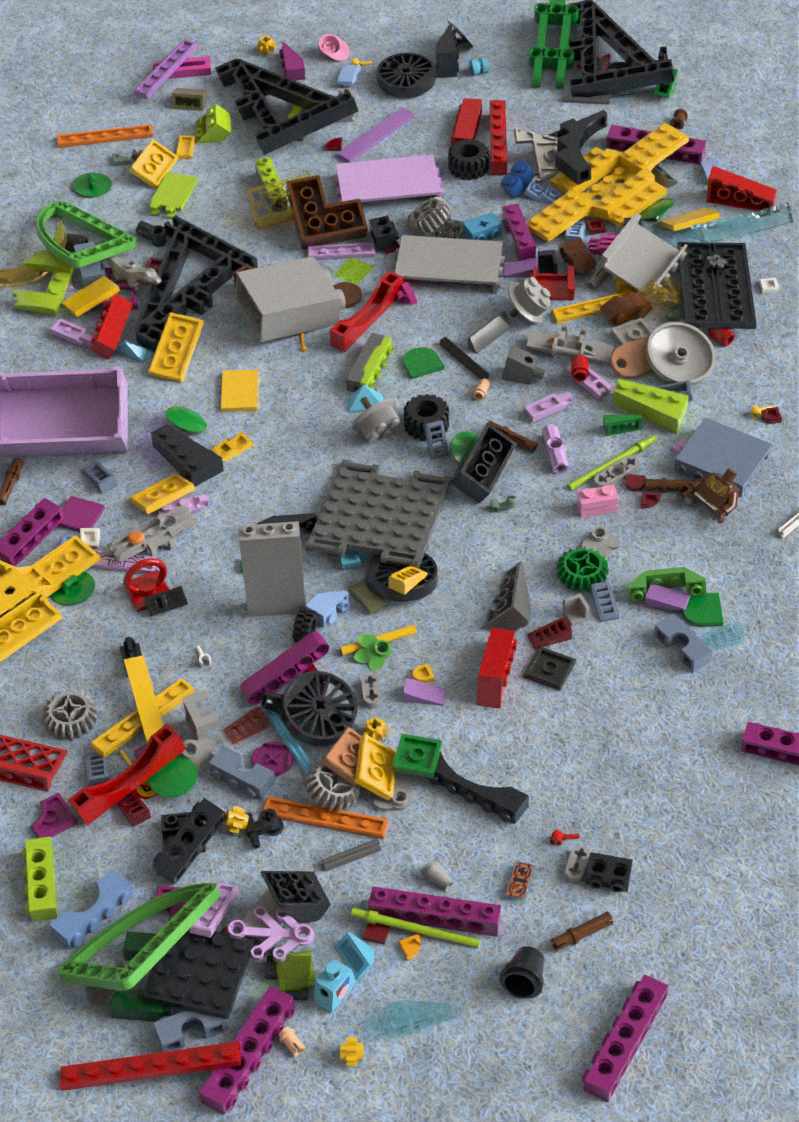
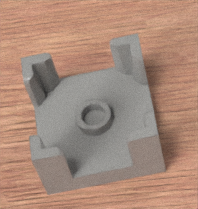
M206 690L182 698L186 722L195 741L202 737L206 738L205 731L220 726V719L217 713L210 714L208 709L198 712L194 703L209 698ZM220 736L211 739L216 745L223 743Z

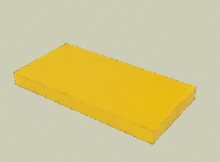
M170 312L148 370V375L182 382L202 330L203 320Z

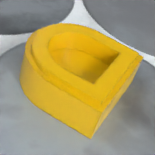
M428 663L418 666L412 671V679L424 683L435 681Z

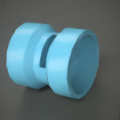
M486 57L480 58L477 61L475 59L469 61L470 71L473 73V76L481 72L483 74L489 72Z

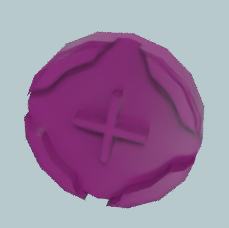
M276 741L266 742L259 749L257 747L254 750L252 765L254 767L258 763L273 771L274 776L278 777L285 774L291 768L293 757L285 744Z

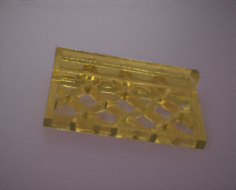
M310 173L246 190L255 219L256 229L294 220L291 207L287 205L289 200L287 199L284 204L277 200L280 192L287 195V192L282 189L287 181L311 177ZM270 187L279 190L275 198L266 193ZM258 191L263 194L259 202L253 199L251 192ZM264 196L273 200L269 208L261 204ZM274 202L283 206L281 212H275L271 209ZM259 206L268 210L265 216L258 217L256 210Z

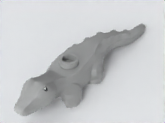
M114 255L106 258L108 265L113 270L115 279L117 281L127 280L130 288H137L141 281L154 285L161 282V278L152 268H143L139 263L126 257L121 258Z

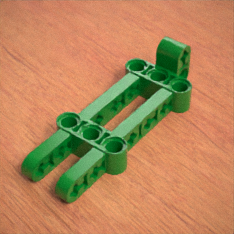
M550 0L549 3H538L534 7V21L539 24L537 46L529 50V65L534 68L532 87L541 86L543 69H557L556 88L564 89L566 70L571 69L574 65V52L568 49L570 29L571 26L578 23L579 9L576 5L566 4V0ZM548 25H562L560 48L545 47Z

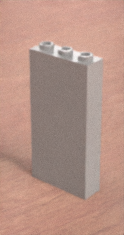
M299 521L240 525L239 544L248 617L295 614L301 608L306 609Z

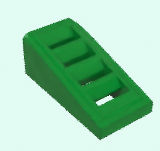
M603 415L604 431L607 436L641 430L642 416Z

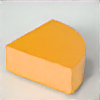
M419 933L398 941L407 961L414 958V955H417V951L420 949Z

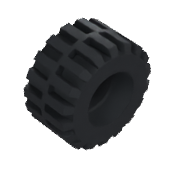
M464 139L463 141L453 143L448 151V169L452 175L455 174L456 178L460 177L461 180H464V178H467V180L474 178L475 180L478 179V176L483 177V173L486 174L489 169L488 147L483 142L480 143V141H474L473 139Z
M420 394L417 397H412L411 401L406 402L404 406V426L409 436L413 435L414 439L417 440L419 437L420 441H424L426 437L423 424L437 420H443L445 432L448 431L449 406H447L446 401H443V398L436 397V395ZM438 427L432 428L430 431H438ZM439 434L433 435L431 437L439 438Z

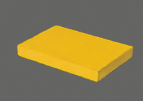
M152 139L131 166L129 172L152 188L157 189L179 157Z
M702 208L660 220V225L672 231H679L720 218V215L717 211Z
M103 276L61 303L68 311L79 317L118 293L120 289L118 285Z
M258 369L223 371L221 412L257 411Z
M175 473L134 494L129 499L134 506L146 514H150L194 491L195 487L193 483Z
M363 734L360 737L354 782L389 801L393 797L395 772L392 771V765L396 751Z

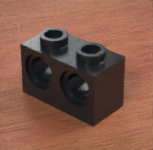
M388 215L370 219V232L377 250L382 251L386 248L397 247V240H399L398 231L395 230L394 222L390 221Z
M590 852L585 884L593 888H611L614 892H628L633 859Z

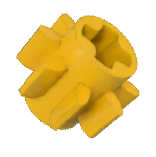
M263 36L258 40L257 50H260V54L274 52L276 42L272 41L271 37Z
M375 717L366 720V726H362V733L377 741H383L384 735L388 734V728L385 726L384 720L381 721Z
M233 806L232 811L226 810V819L223 822V825L227 826L226 830L238 834L239 829H246L248 815L244 814L245 810L243 808Z
M346 1037V1043H340V1061H346V1066H357L358 1060L364 1059L363 1043H358L357 1037Z

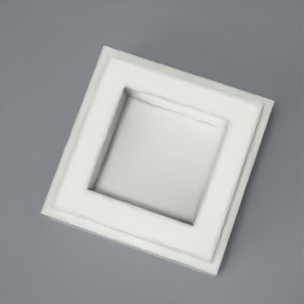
M776 278L759 279L758 283L762 294L779 292Z
M80 528V539L90 548H99L100 529Z

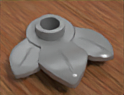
M596 527L591 531L590 537L583 541L582 549L585 546L586 549L593 548L594 552L599 550L600 555H604L605 559L610 556L611 549L620 548V542L617 537L609 535L605 528Z
M205 737L196 741L193 739L183 741L185 747L193 746L194 751L193 753H187L184 750L181 755L190 759L195 764L197 772L199 773L200 768H210L209 762L214 757L210 751L213 750L216 743Z
M395 776L393 797L387 801L376 794L378 799L374 801V805L383 810L391 808L402 810L407 808L411 802L410 795L407 793V783L402 778Z

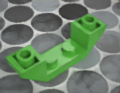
M685 567L647 570L627 585L628 601H646L645 596L650 585H658L665 588L686 586L687 594L690 596L707 595L705 578Z

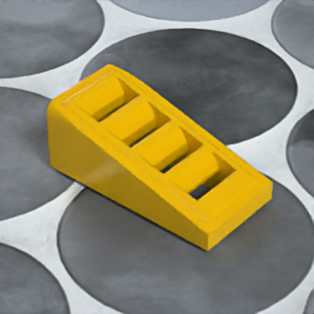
M412 566L404 568L389 577L388 588L405 595L427 576V572Z

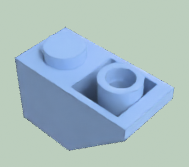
M348 592L318 593L305 607L306 609L317 611V623L325 627L336 620V608L343 612L348 608Z

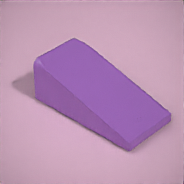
M538 258L505 264L503 266L504 277H530V273H533V266H537L538 273Z
M650 585L645 599L647 607L685 611L690 595L658 585Z
M406 678L403 702L443 706L446 689Z

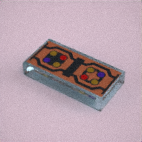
M520 861L514 862L504 899L525 904L536 865Z

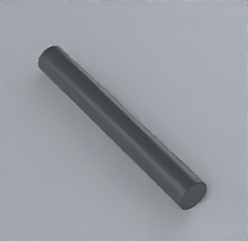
M562 96V102L609 104L610 98Z

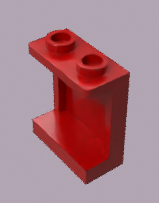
M533 266V273H530V278L534 277L543 288L550 292V300L574 301V266H568L567 274L537 273V266Z

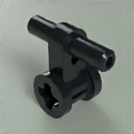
M274 809L262 811L259 815V820L255 822L253 815L247 813L248 824L245 830L254 849L261 846L259 835L267 832L271 836H276L284 829V823L278 818V814Z

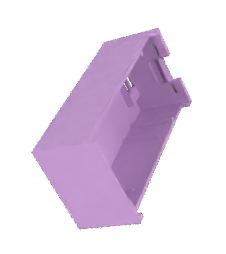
M121 366L104 370L0 374V457L128 452L127 381Z

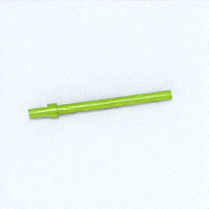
M653 434L645 440H639L633 447L567 484V487L572 491L624 457L646 450L647 446L658 440L656 435Z
M352 908L351 916L367 920V923L375 925L380 923L478 948L480 942L479 939L380 915L378 911L374 910L369 912Z

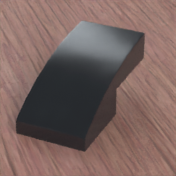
M183 586L144 598L150 617L188 604Z

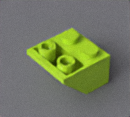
M217 104L212 108H208L206 113L195 122L196 144L223 142L231 134L230 113Z

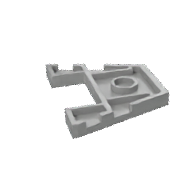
M514 128L516 144L532 143L537 172H534V182L540 183L561 172L555 167V153L558 152L557 137L545 134L542 136L535 134L533 131L527 132L521 130V128Z

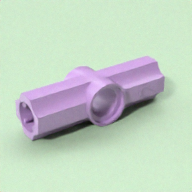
M548 424L542 428L547 456L550 460L552 471L562 474L569 469L563 448V440L560 438L558 427Z

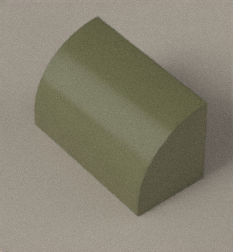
M176 88L172 92L173 109L203 111L207 100V90Z

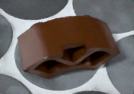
M582 239L562 243L558 246L564 262H568L569 266L575 267V274L595 269V257L586 249Z
M631 292L627 293V296L620 298L616 296L610 299L600 309L609 322L619 326L629 320L644 318L653 307L645 295Z

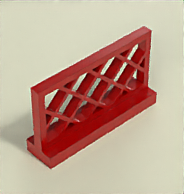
M0 735V741L3 742L0 745V751L5 749L8 751L7 754L0 756V781L49 792L51 781L63 763L67 750ZM14 745H20L22 747L21 749L15 750L13 752L10 749V747ZM37 749L41 753L31 756L29 751ZM53 753L59 754V757L49 760L48 758ZM26 754L27 758L17 761L16 756ZM10 758L13 760L12 763L4 762V760ZM42 758L45 759L46 762L38 765L34 762ZM27 763L32 765V767L21 766ZM50 767L51 770L50 772L43 771L42 769Z

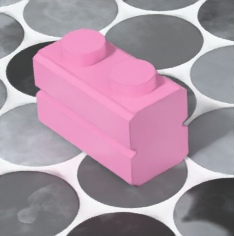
M605 485L603 487L578 490L576 504L580 516L585 517L618 511V495L615 486Z

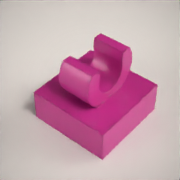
M409 283L401 284L403 290L396 293L400 304L407 303L408 301L411 305L416 304L417 300Z

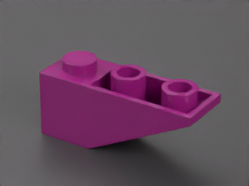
M282 42V49H279L283 76L294 81L306 80L303 58L286 43Z

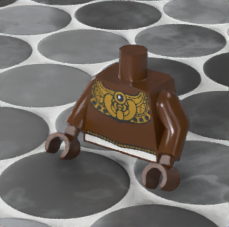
M727 468L723 475L713 472L690 483V486L682 484L679 487V491L687 490L683 493L685 498H689L691 491H693V495L713 510L711 514L712 519L715 520L717 518L718 523L722 524L724 516H728L738 504L739 487L732 483L737 473L730 468Z

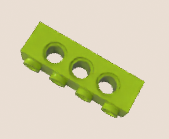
M51 836L25 840L26 849H22L23 861L27 862V866L23 867L24 879L28 880V884H24L25 897L29 898V902H25L26 915L31 916L32 922L55 919L58 917L54 848Z

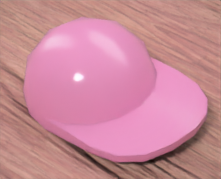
M332 34L323 35L320 38L318 47L323 55L335 61H343L348 58L349 47L340 38Z

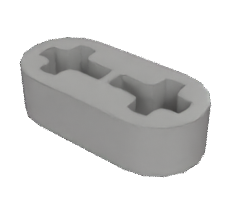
M366 674L361 679L363 703L368 708H376L381 704L379 678L375 674ZM368 681H372L373 688H369ZM370 694H374V701H370Z
M575 846L570 853L565 868V877L571 883H579L585 876L590 851L585 846ZM583 853L581 860L577 861V855ZM575 867H577L578 873L575 876H573L572 872L574 871Z

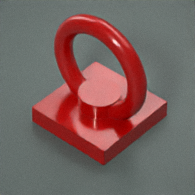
M147 558L138 561L127 570L124 576L123 587L137 613L147 609L145 597L169 590L164 581L167 576V567L159 559ZM156 566L159 568V570L132 579L133 575L144 567Z

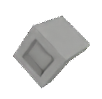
M581 593L563 600L562 613L571 627L589 620L590 607Z

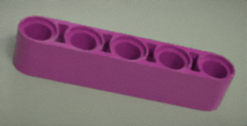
M311 632L246 679L240 685L241 693L250 705L259 704L262 701L264 692H276L324 657L330 649L328 643L319 632Z

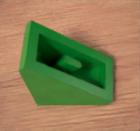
M674 69L675 81L656 85L653 93L655 96L670 98L674 94L678 69Z

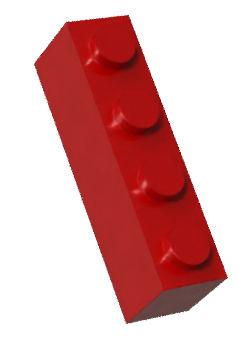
M463 98L462 104H459V114L456 115V124L453 127L454 134H451L452 144L464 139H473L475 141L482 115V99Z
M114 294L111 299L108 298L104 304L106 309L102 311L99 317L101 322L97 323L94 330L96 333L93 334L90 343H92L90 351L105 359H109L112 356L133 305L132 302L117 294Z

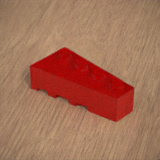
M712 165L708 177L706 202L772 213L777 189Z
M491 628L478 674V706L501 708L504 690L508 684V675L511 673V666L514 662L515 651L518 645V639H515V631Z

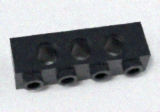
M205 798L194 805L188 819L185 818L181 822L180 830L175 836L172 835L168 839L165 850L162 853L159 852L153 860L155 872L173 884L180 880L226 819L225 811ZM199 820L206 821V824L202 827L195 825ZM186 837L194 838L189 844L183 843ZM173 854L181 855L176 861L170 860Z

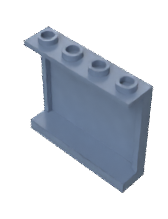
M705 417L676 457L674 471L697 480L713 472L723 475L727 468H730L737 473L732 483L739 487L738 496L742 497L744 488L764 459L767 460L769 458L772 444Z

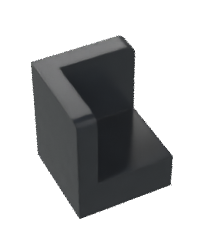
M555 250L538 251L539 272L557 274L558 263Z

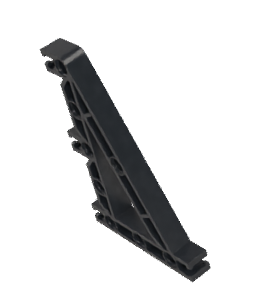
M593 0L569 3L570 5H576L579 9L577 24H580L581 38L569 40V49L574 52V61H581L582 76L570 78L572 97H594L675 81L672 59L656 62ZM598 36L630 67L599 73Z
M233 59L215 67L224 87L236 83L243 97L234 101L242 119L245 121L256 116L263 130L254 135L264 155L358 112L355 99L350 91L335 97L241 59ZM262 92L306 109V111L279 122Z
M174 215L172 217L173 225L169 221L164 223L166 236L172 239L157 273L161 278V282L157 285H152L136 323L135 336L137 343L155 353L158 346L157 342L159 343L170 312L185 316L187 315V308L203 315L206 312L204 305H207L208 308L213 306L212 293L233 277L232 271L235 272L246 264L258 268L257 258ZM189 248L215 261L172 296L188 257Z

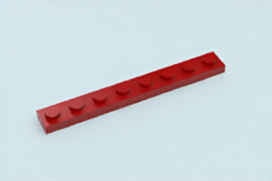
M237 1041L61 1066L59 1086L64 1091L241 1066V1045Z

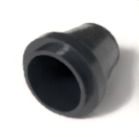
M530 946L520 947L510 962L505 964L500 972L499 980L502 987L509 994L518 998L526 999L538 996L544 986L543 969L545 958L543 954Z

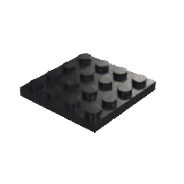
M189 929L152 967L142 993V1000L229 1019L251 957V949L255 945L254 940L244 937L233 939L229 934L214 931L210 938L190 933Z

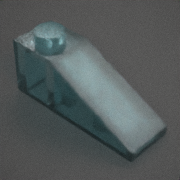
M403 1000L392 1002L385 1006L384 1018L393 1039H397L457 1018V1007L455 1004Z

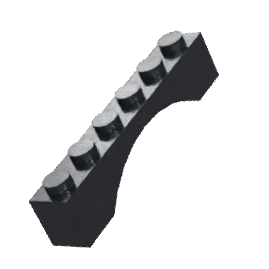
M440 751L434 777L428 778L432 784L445 787L451 794L457 793L463 796L468 803L480 805L484 811L499 815L505 822L517 823L529 807V795L511 786L488 787L466 780L447 764Z

